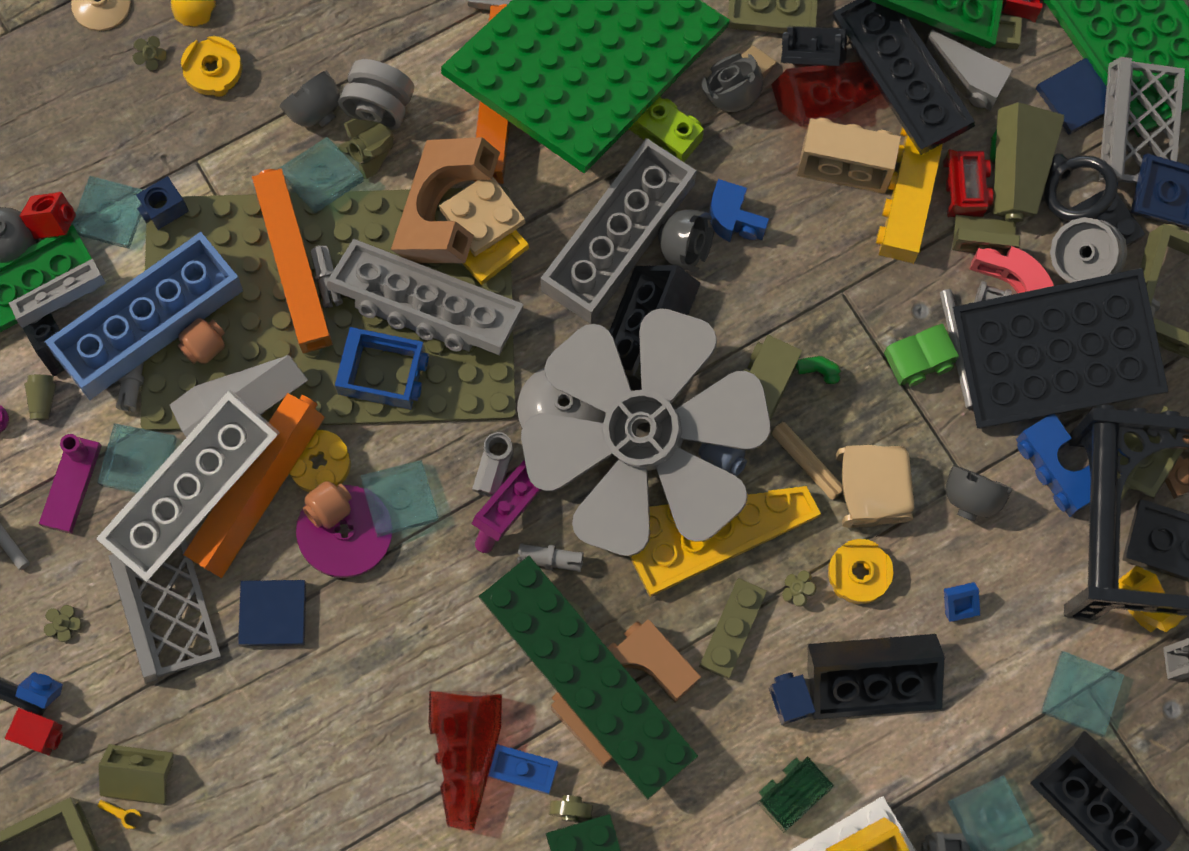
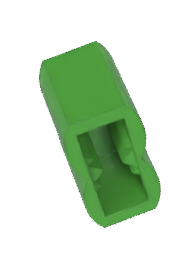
M943 324L901 339L887 346L884 352L899 386L908 383L909 387L925 381V375L936 372L937 375L947 373L954 368L953 364L956 363L959 357Z

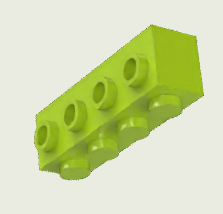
M661 97L629 128L630 131L643 140L649 139L683 162L702 142L704 128L695 117L691 115L686 116L678 110L674 102Z

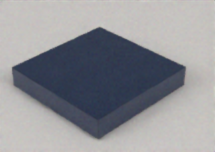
M1087 58L1042 81L1036 87V90L1050 110L1064 115L1062 127L1068 135L1104 116L1107 87Z
M1151 154L1143 155L1131 213L1185 229L1189 228V165Z
M240 581L238 645H305L306 581Z

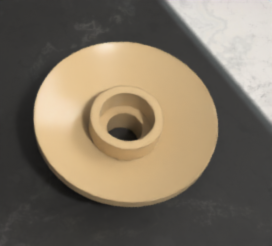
M72 0L71 3L72 12L76 20L83 27L93 31H106L117 27L126 19L131 7V0H101L98 2L95 0Z

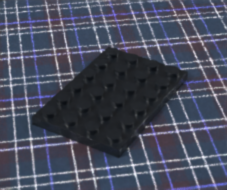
M1143 268L953 307L977 429L1169 392Z

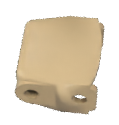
M857 445L838 449L836 460L842 462L843 492L850 514L844 516L842 520L843 527H873L913 520L912 511L915 505L910 457L905 447Z

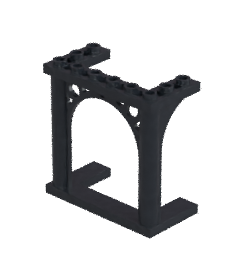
M1098 405L1069 434L1072 438L1069 441V446L1084 447L1087 452L1091 482L1088 587L1064 604V617L1096 620L1111 609L1189 616V596L1119 589L1121 495L1126 479L1140 461L1153 453L1175 448L1189 449V444L1184 443L1182 438L1189 439V417L1181 416V413L1177 411H1164L1156 414L1148 413V410L1145 408H1131L1125 411L1116 410V407L1113 405ZM1126 433H1132L1141 440L1143 445L1141 452H1134L1127 447L1124 442V435ZM1148 435L1153 438L1159 436L1161 439L1160 443L1150 442ZM1118 451L1124 457L1129 458L1128 464L1120 465L1122 456H1118Z

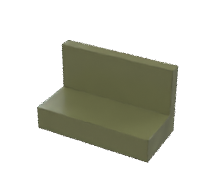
M956 215L952 250L976 253L978 248H991L1006 256L1011 246L1019 248L1020 235H1015L1016 223Z
M108 744L99 763L100 796L165 804L166 779L173 765V753Z

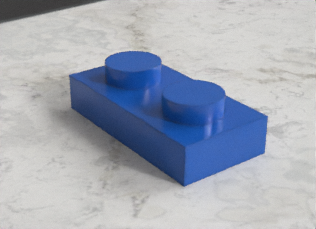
M495 744L486 777L549 795L558 761Z

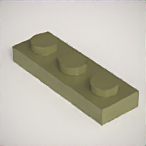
M737 578L699 667L729 680L767 590Z

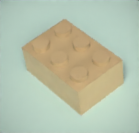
M810 118L797 176L885 194L895 170L901 136L893 135V133L886 130L872 131L863 129V127L857 124H837L827 118Z

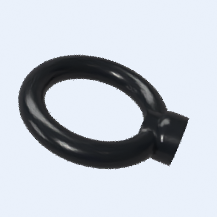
M1061 153L1053 156L1048 174L1049 177L1044 190L1046 204L1053 214L1069 222L1083 217L1094 219L1103 214L1112 205L1117 195L1118 179L1115 171L1106 161L1089 155L1076 156L1067 159ZM1092 168L1100 172L1105 180L1106 187L1101 199L1095 205L1083 210H1072L1064 207L1057 198L1059 182L1068 179L1074 169Z

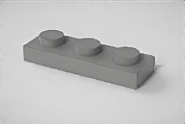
M91 259L9 302L17 322L23 328L31 323L38 322L42 317L59 308L66 307L70 302L83 295L96 291L106 282L98 266Z

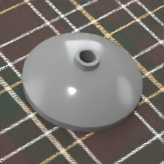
M545 367L534 373L526 381L520 392L517 404L518 419L522 429L524 424L537 414H553L600 423L604 422L606 415L605 412L551 385L545 375ZM566 398L570 403L563 407L558 404V401Z

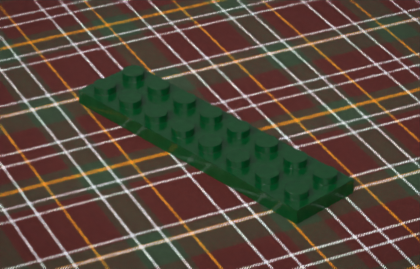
M527 556L479 595V599L646 800L650 799L698 758L696 752L530 556Z

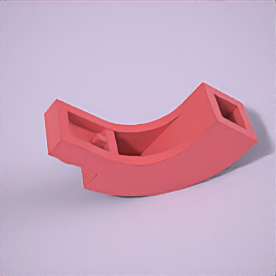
M1011 246L1006 256L1001 255L995 249L978 248L970 266L972 271L1007 282L1015 289L1017 294L1054 286L1047 271L1035 258Z

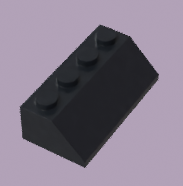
M678 265L635 266L609 330L615 340L631 390L633 391L642 390L639 331L644 317L656 309H669L689 315L701 283Z
M926 634L808 644L807 671L810 697L816 711L813 714V719L942 709L945 656L937 635Z
M1085 730L1066 745L1030 782L1097 851H1165L1174 843L1182 829V826Z

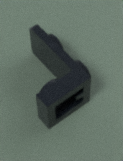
M50 313L42 317L38 322L23 327V330L35 352L54 377L65 369L45 343L48 338L60 331L59 326Z

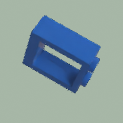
M350 327L335 382L338 395L411 410L413 401H418L421 394L422 382H418L420 372L426 371L429 361V353H425L424 343L422 341ZM363 346L413 356L404 395L354 385Z

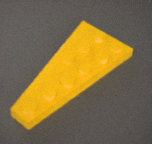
M807 486L770 490L765 493L749 495L747 493L746 506L740 514L712 538L702 542L690 541L680 534L674 522L669 504L649 507V542L639 554L629 556L649 597L820 517L821 512Z

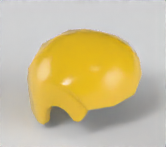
M171 0V9L175 19L186 26L196 27L207 23L210 20L211 12L216 8L215 0Z

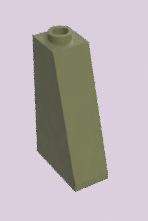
M1020 102L998 109L994 215L1005 217V221L1014 223L1023 222L1025 217L1037 215L1064 122L1063 114Z

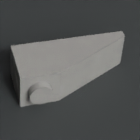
M932 30L925 46L938 66L964 98L970 100L978 108H986L991 111L1012 69Z

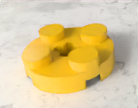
M210 36L207 37L208 40L201 42L196 40L186 48L182 55L181 68L183 76L188 85L196 92L222 97L228 93L229 89L236 85L241 77V58L235 46L222 37ZM213 61H217L218 68L208 71L205 64H212Z
M317 430L289 474L296 485L307 492H311L325 481H329L336 486L340 483L342 484L347 478L351 467L347 446L336 434L325 430ZM322 454L327 464L325 466L320 465L318 469H314L311 459Z
M854 539L843 544L834 553L829 562L828 577L838 597L855 604H867L882 597L890 586L893 579V564L889 555L885 554L875 542L866 539ZM859 563L863 564V569L869 570V575H865L863 580L858 579L857 575L852 573V569H856Z

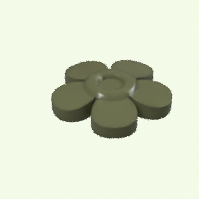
M150 36L147 42L143 38L135 40L134 48L141 52L133 54L134 63L137 65L145 63L147 70H156L158 68V61L165 60L167 56L165 49L158 48L160 45L159 38Z
M800 571L797 576L794 574L788 575L785 579V585L789 588L784 589L782 593L783 599L786 602L793 601L797 607L804 606L807 603L805 595L813 596L817 589L816 585L810 582L811 574L807 571Z
M70 605L62 606L60 612L55 608H51L46 612L45 617L52 623L44 626V633L48 637L57 635L59 641L67 642L72 638L70 630L78 631L81 628V620L73 617L75 610Z

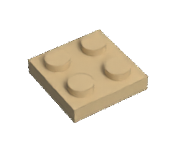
M492 177V180L476 181L439 205L440 211L448 221H456L474 235L469 249L474 257L525 224V218L494 177Z

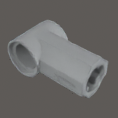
M495 432L486 438L484 452L472 491L483 496L492 497L503 484L509 462L514 455L511 439L506 434ZM496 443H503L507 446V450L503 455L496 456L491 453L492 446Z

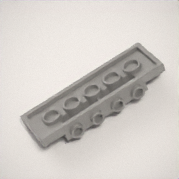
M356 239L352 240L327 280V289L355 299V308L367 318L381 317L386 319L388 324L395 329H403L404 327L416 331L420 338L424 340L435 338L443 341L447 348L456 352L461 351V349L469 352L474 345L500 355L523 311L524 305Z

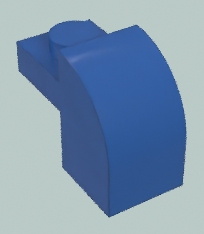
M718 179L709 211L713 221L710 220L714 231L728 242L731 241L733 232L739 233L741 237L748 240L759 239L763 241L769 218L741 210L747 188Z

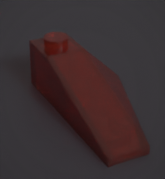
M861 61L843 63L840 66L819 65L788 68L771 84L779 112L800 127L808 126L810 118H827L833 121L882 95Z
M429 691V729L431 735L436 734L439 752L435 753L434 756L436 765L441 764L444 782H442L440 789L446 822L449 827L469 831L475 829L501 730L502 694L480 691Z

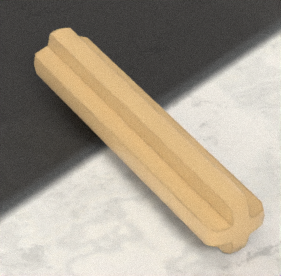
M785 422L778 424L773 429L772 436L830 499L833 500L843 492V485Z

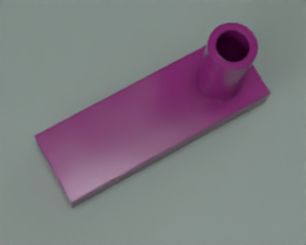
M67 434L60 440L63 454L39 525L72 534L102 445L96 441Z
M525 460L521 462L474 516L472 525L480 529L475 541V547L482 553L492 551L495 542L502 538L541 492V489L536 488L530 482Z

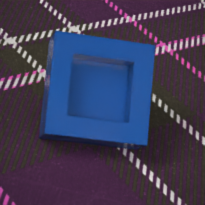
M975 582L944 589L945 615L949 622L980 615L979 589Z
M33 672L18 685L15 696L45 709L60 696L63 684L52 680L45 674Z

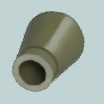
M42 374L28 375L24 386L30 420H49L56 384L53 383V376Z

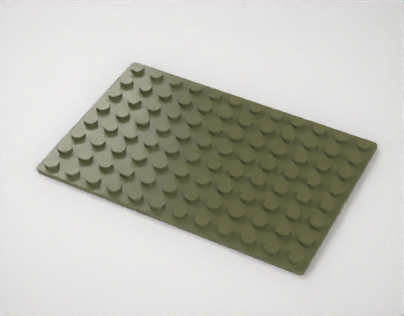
M501 187L507 194V196L510 198L509 189L507 187ZM450 188L443 195L436 209L435 221H448L440 211L439 205L465 188ZM410 190L290 193L313 277L316 276L311 249L317 246H327L329 248L334 269L353 239L399 256L391 250ZM257 194L182 196L189 210L188 213L157 230L152 221L146 224L145 270L202 232L239 277L243 291L204 318L208 323L213 319L225 332L221 337L225 344L224 349L208 363L201 364L196 362L193 364L177 347L180 344L179 338L144 361L140 421L143 430H181L170 404L191 388L288 355L293 358L308 378V381L293 391L291 395L298 399L301 395H305L318 404L316 410L325 417L320 426L503 420L515 417L513 330L500 355L474 345L469 352L463 349L456 352L447 348L443 341L435 338L424 340L412 329L406 327L395 329L388 324L386 319L378 316L374 318L363 316L355 308V299L340 294L343 303L339 306L335 305L332 295H330L333 307L324 308L319 284L315 282L333 345L303 354L298 343ZM166 201L158 202L154 208H162ZM418 263L512 299L511 263L483 285L476 280L462 263ZM350 327L422 341L424 343L425 353H429V361L426 371L420 372L418 382H422L421 394L418 401H413L411 410L338 395L335 382ZM363 346L354 385L404 395L413 356ZM283 400L261 416L269 422Z

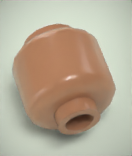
M198 318L180 332L178 336L180 344L177 347L193 364L196 362L206 364L224 349L225 344L221 337L225 332L213 319L208 323L206 320Z
M325 481L305 496L304 502L306 506L303 507V511L314 526L330 529L349 515L351 507L348 501L352 497L341 483L336 486L329 481Z

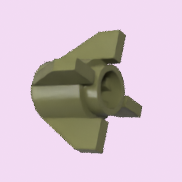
M353 118L343 123L348 137L352 139L339 145L338 148L340 152L350 153L355 161L361 163L359 168L363 179H368L378 172L388 152L393 147L394 137L392 131L379 122Z

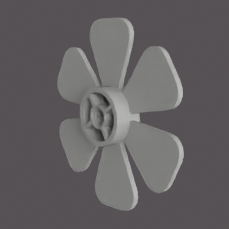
M669 309L651 311L640 324L642 390H631L615 340L609 330L601 325L589 324L581 327L548 357L545 365V375L549 383L558 390L605 412L606 415L603 423L553 414H537L524 424L521 431V441L528 477L536 488L545 492H554L565 487L612 455L619 459L579 505L573 515L572 526L574 533L583 542L622 556L639 554L645 549L650 539L648 470L657 469L676 527L680 534L690 541L702 542L712 538L740 514L746 506L748 496L743 482L735 475L682 450L683 440L741 450H754L761 447L768 440L771 433V422L763 386L754 374L747 371H735L728 374L675 409L671 403L712 356L716 349L717 338L715 331L709 323ZM642 423H649L651 429L648 435L641 438L637 437V427Z

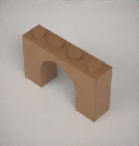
M482 137L427 140L391 250L402 258L415 263H465L474 235L456 221H435L436 209L443 195L455 184L467 180H492L500 152Z
M649 619L643 624L637 621L624 633L627 638L622 643L617 645L614 642L607 647L625 669H638L650 675L675 703L700 681L701 676ZM556 692L552 697L554 703L551 705V710L599 765L604 768L613 759Z

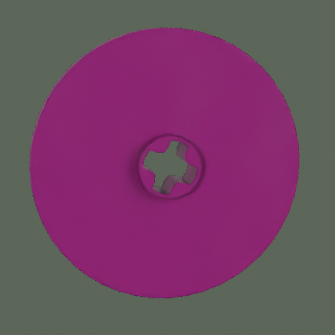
M343 485L352 497L348 501L351 511L348 516L332 528L327 529L322 526L317 528L308 519L303 509L298 517L296 537L299 549L305 560L314 569L325 575L336 578H350L362 575L377 566L390 547L392 522L387 508L376 495L358 486ZM343 524L347 525L348 529H353V531L348 532V537L342 538L341 533H335V531L341 529Z

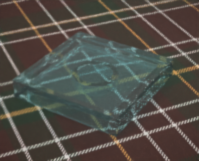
M328 137L278 168H282L286 182L314 213L364 181L360 171Z
M89 176L72 224L82 237L130 249L141 219V215L137 210L141 203L136 194L143 190Z
M114 423L97 483L100 486L137 493L173 453L177 440L176 436Z
M422 460L360 475L377 537L434 523L439 520Z
M1062 651L1040 713L1099 736H1104L1124 675Z
M1004 775L947 801L971 851H1005L1034 837Z

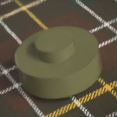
M563 795L562 801H550L549 815L562 817V821L578 822V819H592L593 805L582 803V797Z

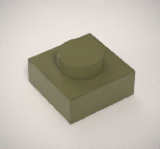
M1000 16L996 45L993 47L1018 50L1021 41V17Z

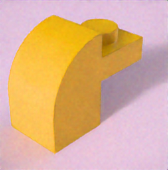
M1135 566L1119 579V589L1165 593L1157 575L1139 566ZM1128 610L1134 619L1149 632H1153L1156 628L1167 632L1187 617L1184 615Z

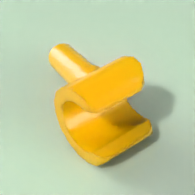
M100 800L97 806L121 819L122 825L128 829L136 828L128 825L126 822V816L129 813L133 812L142 817L141 813L136 809L124 810L103 800Z

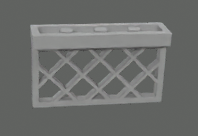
M1119 57L1109 63L1101 159L1113 168L1118 181L1137 184L1139 172L1136 175L1124 174L1125 161L1132 156L1141 168L1142 158L1137 151L1145 144H1148L1157 156L1177 162L1185 68L1133 62L1132 58ZM1133 70L1142 71L1149 80L1140 89L1132 81ZM1164 74L1175 76L1174 88L1169 93L1158 81ZM1151 84L1162 97L1153 106L1142 93ZM1136 97L1147 110L1138 118L1130 111V102ZM1164 101L1172 109V116L1166 122L1155 110ZM1148 114L1159 125V128L1151 135L1140 124V121ZM1133 127L1144 139L1135 148L1127 140V133ZM1162 130L1170 139L1169 147L1163 152L1153 140ZM1099 172V181L1105 182L1104 177Z
M186 539L177 547H181L183 554L188 548ZM114 554L109 555L111 568L145 684L156 681L161 676L221 659L192 560L184 556L178 569L165 562L161 565V567L175 573L165 588L151 581V578L146 582ZM185 565L189 574L182 571ZM179 576L192 583L193 588L187 598L171 591ZM136 579L143 582L140 589L138 588ZM147 585L163 592L155 608L142 602L141 595ZM194 594L198 604L191 601ZM167 595L183 603L175 618L159 610ZM187 606L201 613L202 618L196 628L180 621ZM145 609L152 612L148 619ZM156 615L172 622L164 638L151 632L150 625ZM203 624L207 634L200 631ZM176 625L192 633L184 648L168 641ZM196 636H199L209 641L212 653L198 656L188 650ZM153 639L161 642L157 650ZM165 645L181 653L175 664L161 667L158 656ZM185 655L192 658L189 660L182 661Z

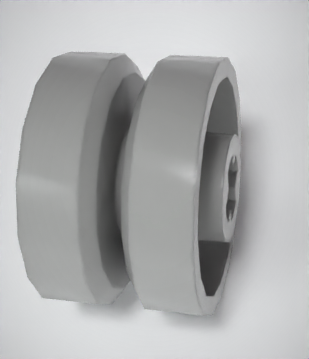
M369 59L356 60L352 64L347 77L349 84L345 85L339 97V107L351 118L379 122L390 130L398 129L406 113L405 106L410 102L413 95L414 83L406 74L386 63Z
M1086 217L1071 220L1062 226L1053 238L1050 250L1053 267L1059 276L1069 283L1119 273L1125 266L1128 254L1125 238L1118 228L1107 221ZM1087 247H1090L1092 250V254L1090 257L1086 258V255L1089 254L1086 251Z

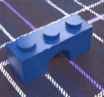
M1052 414L1022 431L1016 439L1018 442L1017 447L1021 455L1027 460L1030 459L1036 468L1035 473L1039 481L1045 486L1048 485L1054 494L1053 499L1057 507L1063 512L1066 511L1068 516L1071 517L1090 505V466L1088 465L1079 471H1069L1059 463L1058 450L1063 448L1072 438L1057 416Z

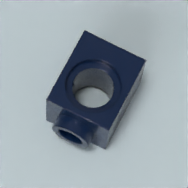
M168 176L136 194L141 203L137 210L146 224L152 221L157 230L189 212L183 198ZM166 201L162 208H154L158 202Z
M789 672L774 678L775 683L771 684L769 692L781 726L810 717L816 712L803 674L794 677L793 672Z

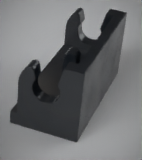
M788 26L787 32H783L781 63L840 66L846 62L847 28Z

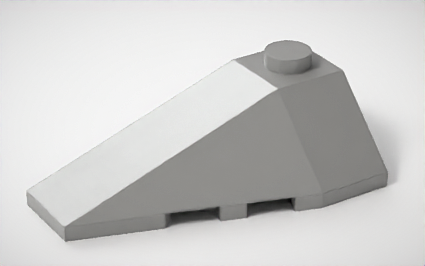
M288 355L196 385L171 403L170 407L182 432L187 437L230 390L259 415H263L283 400L287 393L291 394L306 383L308 378L293 358Z

